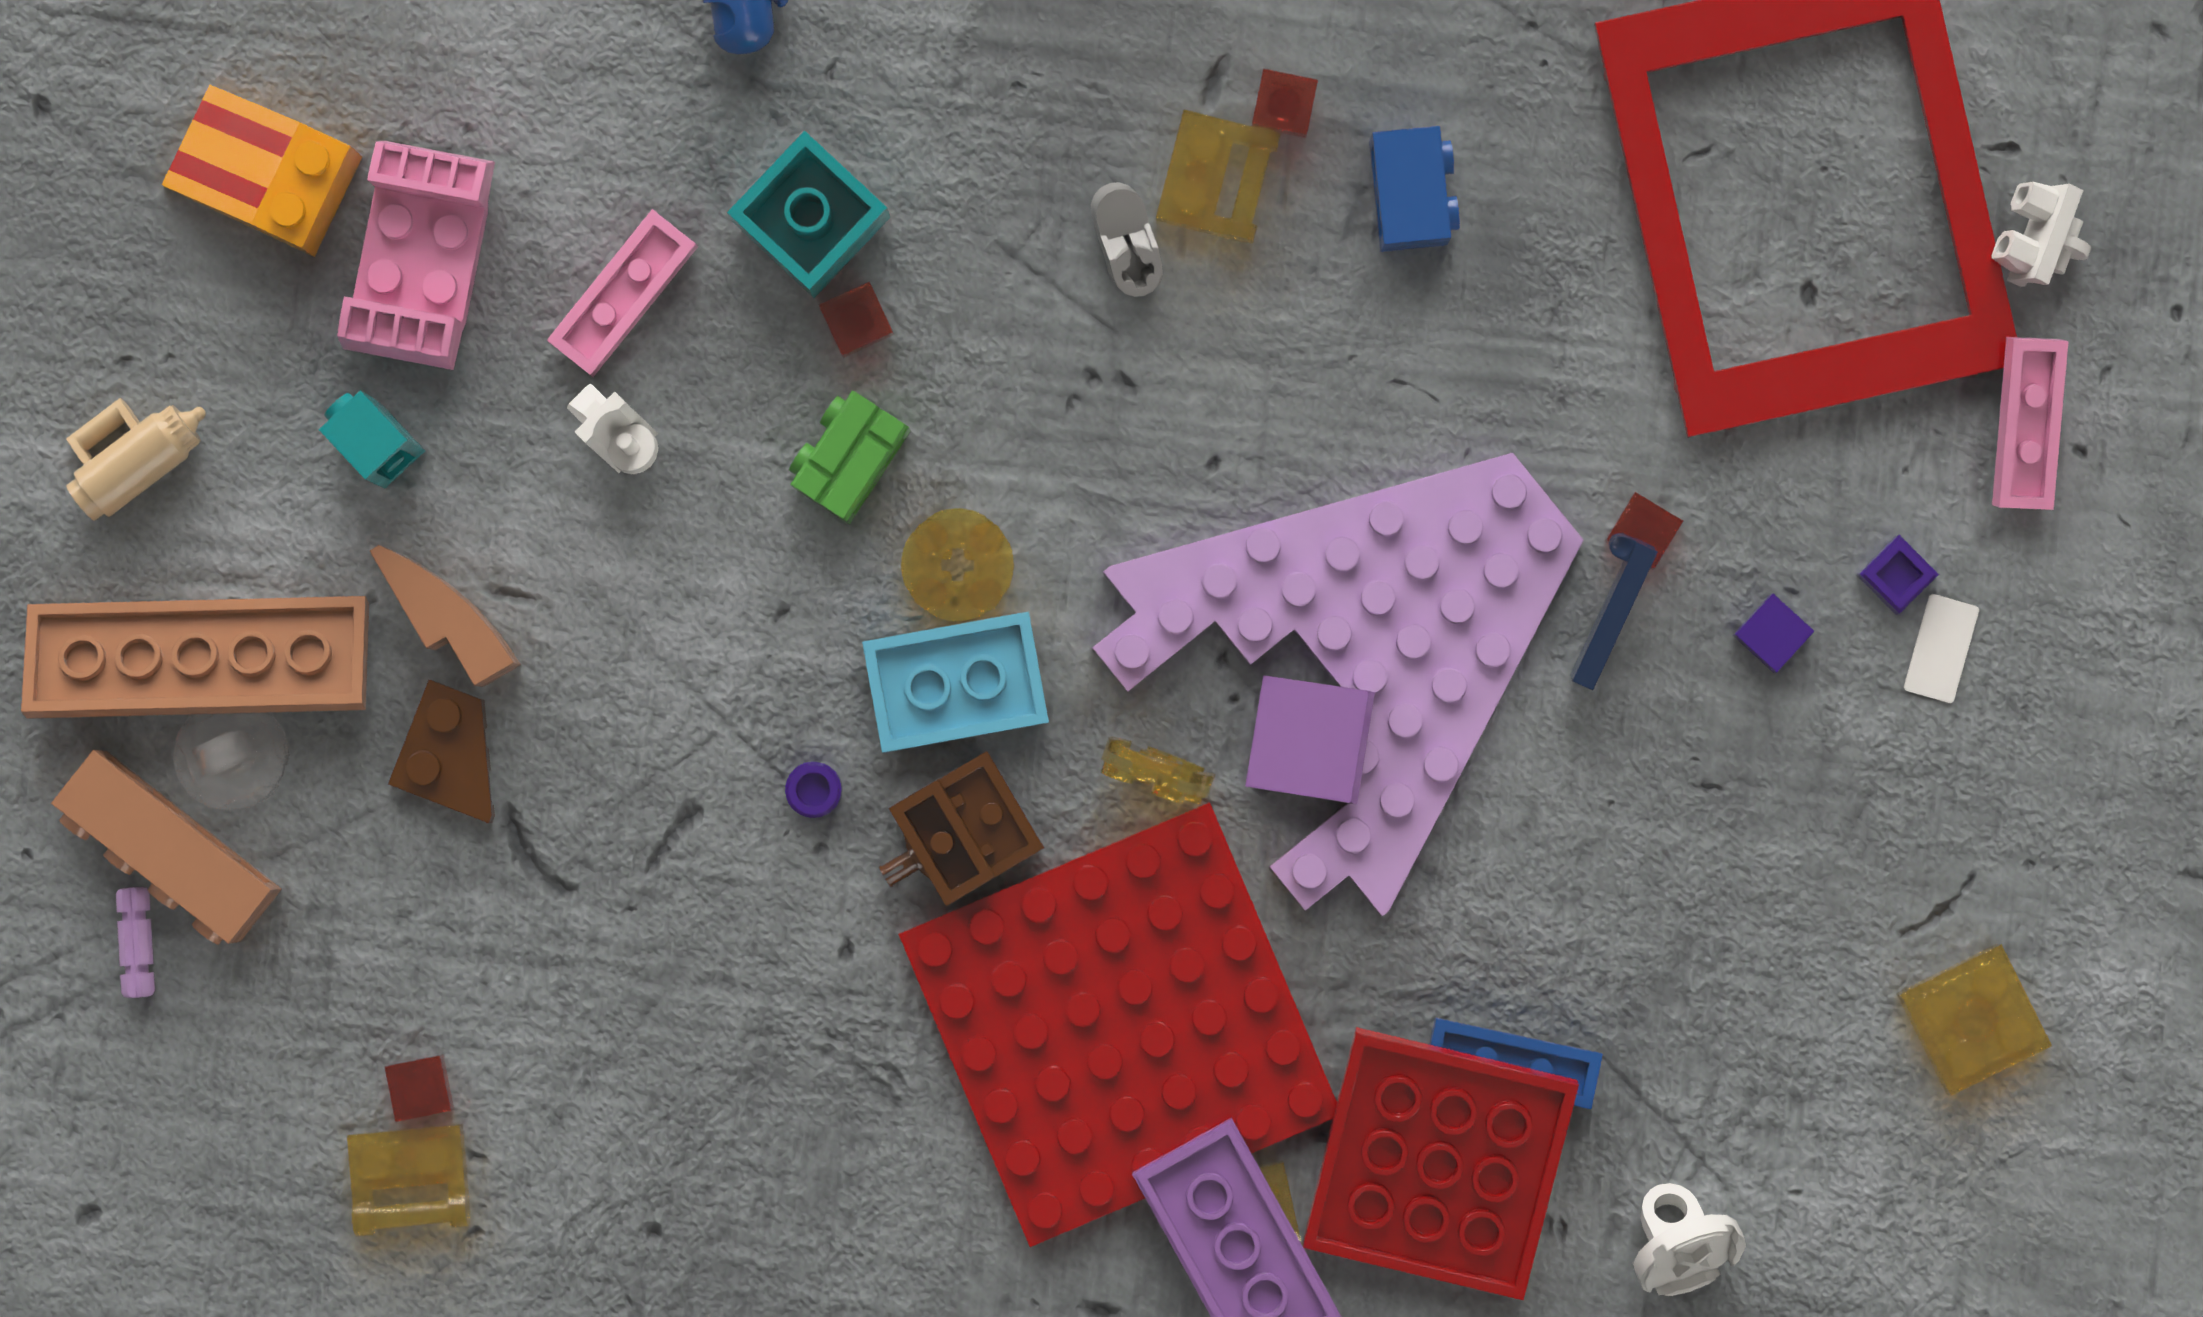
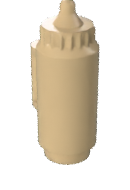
M119 398L66 438L83 464L82 467L74 472L75 479L66 485L70 495L93 521H96L104 514L108 517L112 516L188 458L190 450L201 441L196 429L199 422L205 418V410L202 407H196L192 411L180 412L172 405L160 413L150 414L140 422L122 398ZM126 422L131 430L93 458L88 450Z

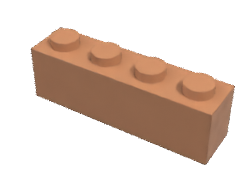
M93 750L51 802L53 806L64 813L59 819L63 826L83 840H87L90 835L108 848L103 856L111 864L128 875H131L134 870L140 873L152 883L147 890L154 898L172 910H175L178 905L183 907L196 918L192 923L193 928L217 945L222 940L228 944L241 942L282 890L108 751Z

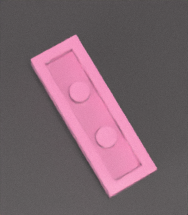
M652 209L547 341L590 376L594 377L698 248L697 244Z
M2006 337L1992 499L1993 506L1999 508L2054 510L2068 341L2061 339Z

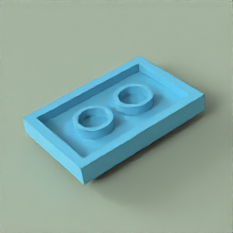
M1029 611L862 642L882 753L1049 723Z

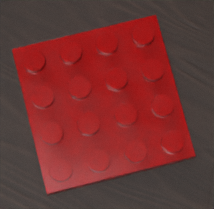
M1356 1027L1302 1241L1303 1248L1524 1301L1579 1087L1578 1080Z

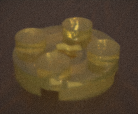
M946 509L928 517L926 521L919 524L916 530L912 532L903 548L901 572L904 584L918 606L936 618L951 622H965L980 618L998 607L1012 583L1014 557L1010 543L1000 528L987 517L969 509ZM953 550H964L965 559L974 561V570L965 572L963 581H952L951 572L942 571V560L951 559Z
M1118 737L1108 738L1101 758L1104 761L1101 769L1102 774L1132 784L1134 780L1149 785L1154 783L1151 790L1152 794L1179 804H1183L1184 800L1201 804L1202 799L1208 797L1216 775L1204 772L1205 768L1150 746L1147 749L1141 748L1140 752L1130 749L1132 744L1130 740Z

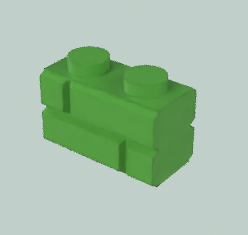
M853 390L846 400L837 396L832 401L820 421V424L827 428L815 447L806 443L789 467V471L796 475L790 484L794 489L849 525L911 433L907 425Z

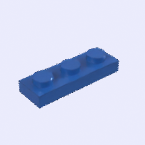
M1435 1017L1429 1045L1578 1080L1579 1087L1574 1106L1592 1109L1603 1056L1602 1053Z

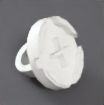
M1661 1184L1650 1189L1644 1197L1640 1219L1649 1242L1638 1252L1633 1266L1643 1290L1651 1293L1652 1289L1656 1288L1658 1295L1665 1296L1687 1293L1716 1280V1277L1721 1275L1718 1267L1727 1260L1731 1267L1735 1265L1746 1248L1745 1238L1737 1221L1727 1215L1710 1214L1704 1216L1697 1199L1689 1190L1676 1184ZM1669 1204L1681 1209L1685 1217L1679 1222L1668 1223L1659 1219L1654 1211L1661 1205Z

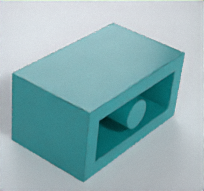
M361 390L354 397L350 393H346L337 399L324 413V417L328 421L318 429L365 480L384 489L426 451L381 402Z

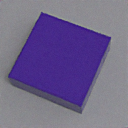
M1900 535L1895 536L1857 574L1895 615L1900 614L1939 575Z
M1772 593L1732 636L1773 673H1777L1814 633V630Z

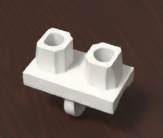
M2036 182L2020 183L2017 186L2010 204L2011 210L2029 218L2024 235L2014 230L2004 231L1998 237L1991 255L1992 259L2010 270L2007 281L2020 287H2025L2027 283L2048 285L2053 272L2057 274L2065 273L2070 258L2076 260H2086L2088 258L2091 246L2078 238L2083 221L2074 217L2083 193L2082 189L2071 184L2048 186Z
M589 384L567 406V409L582 423L575 433L618 473L621 471L628 474L644 472L656 460L658 443L655 436L658 433L615 391L606 399L592 384Z

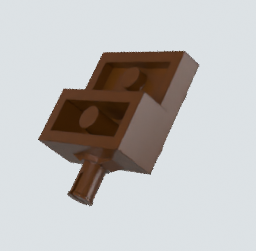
M986 751L889 808L905 836L907 851L884 865H880L879 869L884 876L899 866H904L903 869L885 879L890 887L920 870L922 874L932 881L944 904L948 906L1044 849V846L990 754Z

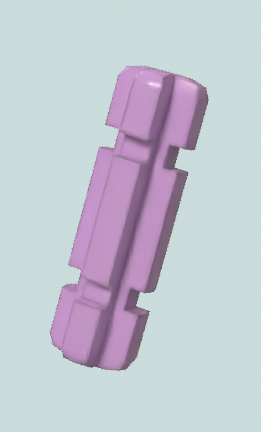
M144 887L122 888L116 893L117 913L122 912V921H117L120 966H125V974L120 975L121 993L126 998L148 997L153 995L155 991L154 972H149L148 964H153L151 919H146V911L150 910V894L147 888Z

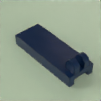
M1616 533L1609 539L1608 545L1611 553L1624 561L1570 674L1573 682L1590 690L1595 688L1658 553L1654 546L1624 533Z

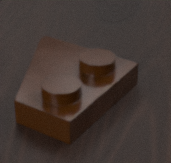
M429 679L388 785L486 823H492L495 817V810L491 799L489 777L491 765L489 748L486 744L485 729L487 728L485 700Z

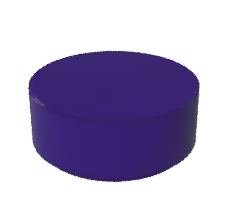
M820 762L803 763L797 766L787 778L785 785L786 799L791 808L802 816L809 818L826 816L835 810L842 798L843 787L841 779L837 772L827 764Z

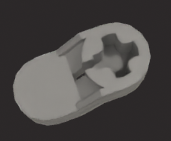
M1120 182L1109 183L1101 187L1094 194L1091 202L1092 219L1105 256L1107 269L1112 281L1122 292L1133 297L1145 296L1155 290L1163 276L1160 253L1149 224L1146 208L1141 197L1129 185ZM1124 235H1127L1130 243L1126 244Z

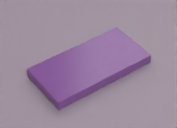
M1232 1117L1132 1172L1133 1177L1211 1317H1342Z

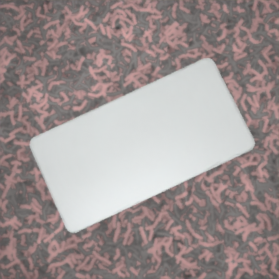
M1936 594L1929 596L1904 684L1906 691L1947 703L1954 701L1979 613L1977 606Z

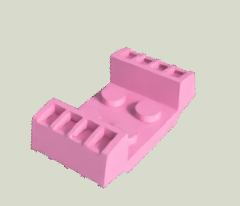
M378 141L375 143L367 178L375 186L354 294L353 298L344 296L337 337L343 349L454 370L462 331L467 320L488 215V199L495 165L494 161L389 141Z

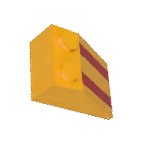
M209 85L163 180L162 186L315 257L362 156L350 145L301 122Z

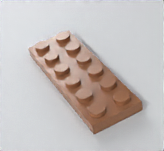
M366 596L27 604L21 712L26 718L366 710L369 602Z

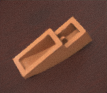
M378 545L370 550L425 647L437 650L450 643L474 686L484 687L521 665L496 628L474 604L452 585L419 563L386 547Z

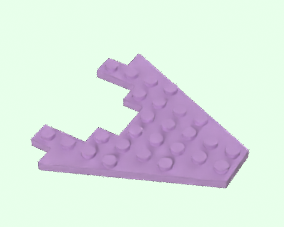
M1510 453L1109 566L1103 571L1104 575L1134 610L1135 614L1096 644L1093 650L1126 691L1129 692L1214 622L1249 665L1294 630L1338 686L1375 692L1357 804L1347 803L1269 867L1305 911L1349 876L1377 912L1383 916L1390 910L1575 558L1583 538L1517 457Z

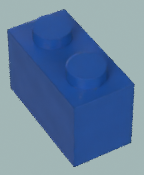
M1440 126L1373 132L1369 146L1380 252L1446 246L1451 239V230H1459L1460 228L1457 196L1447 197L1445 175L1454 174L1451 140H1441Z

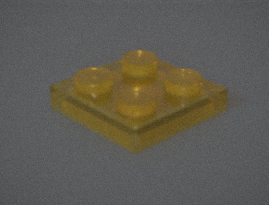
M2002 944L1993 945L1896 993L1946 1094L1949 1096L2052 1047Z

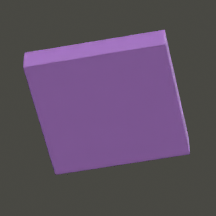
M1263 675L1245 786L1357 804L1375 692Z

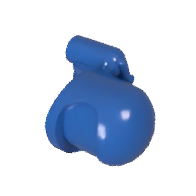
M703 0V3H711L715 31L713 37L716 44L728 53L739 55L757 52L770 42L774 34L772 1L778 7H784L788 0Z

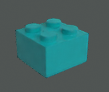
M805 130L727 212L732 222L813 298L825 288L891 218L888 208Z

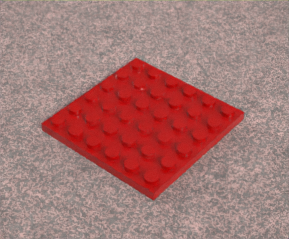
M1210 802L898 934L1029 1247L1145 1199L1132 1172L1231 1117L1251 1153L1327 1122L1334 1117L1337 1105L1336 1098Z

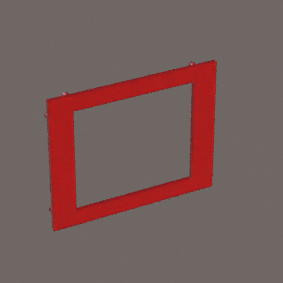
M1696 0L1595 22L1594 27L1604 67L1603 77L1609 89L1674 377V390L1678 395L1687 438L2004 369L2006 337H2017L2001 265L1991 257L1996 243L1940 0ZM1901 17L1969 315L1714 371L1647 73Z

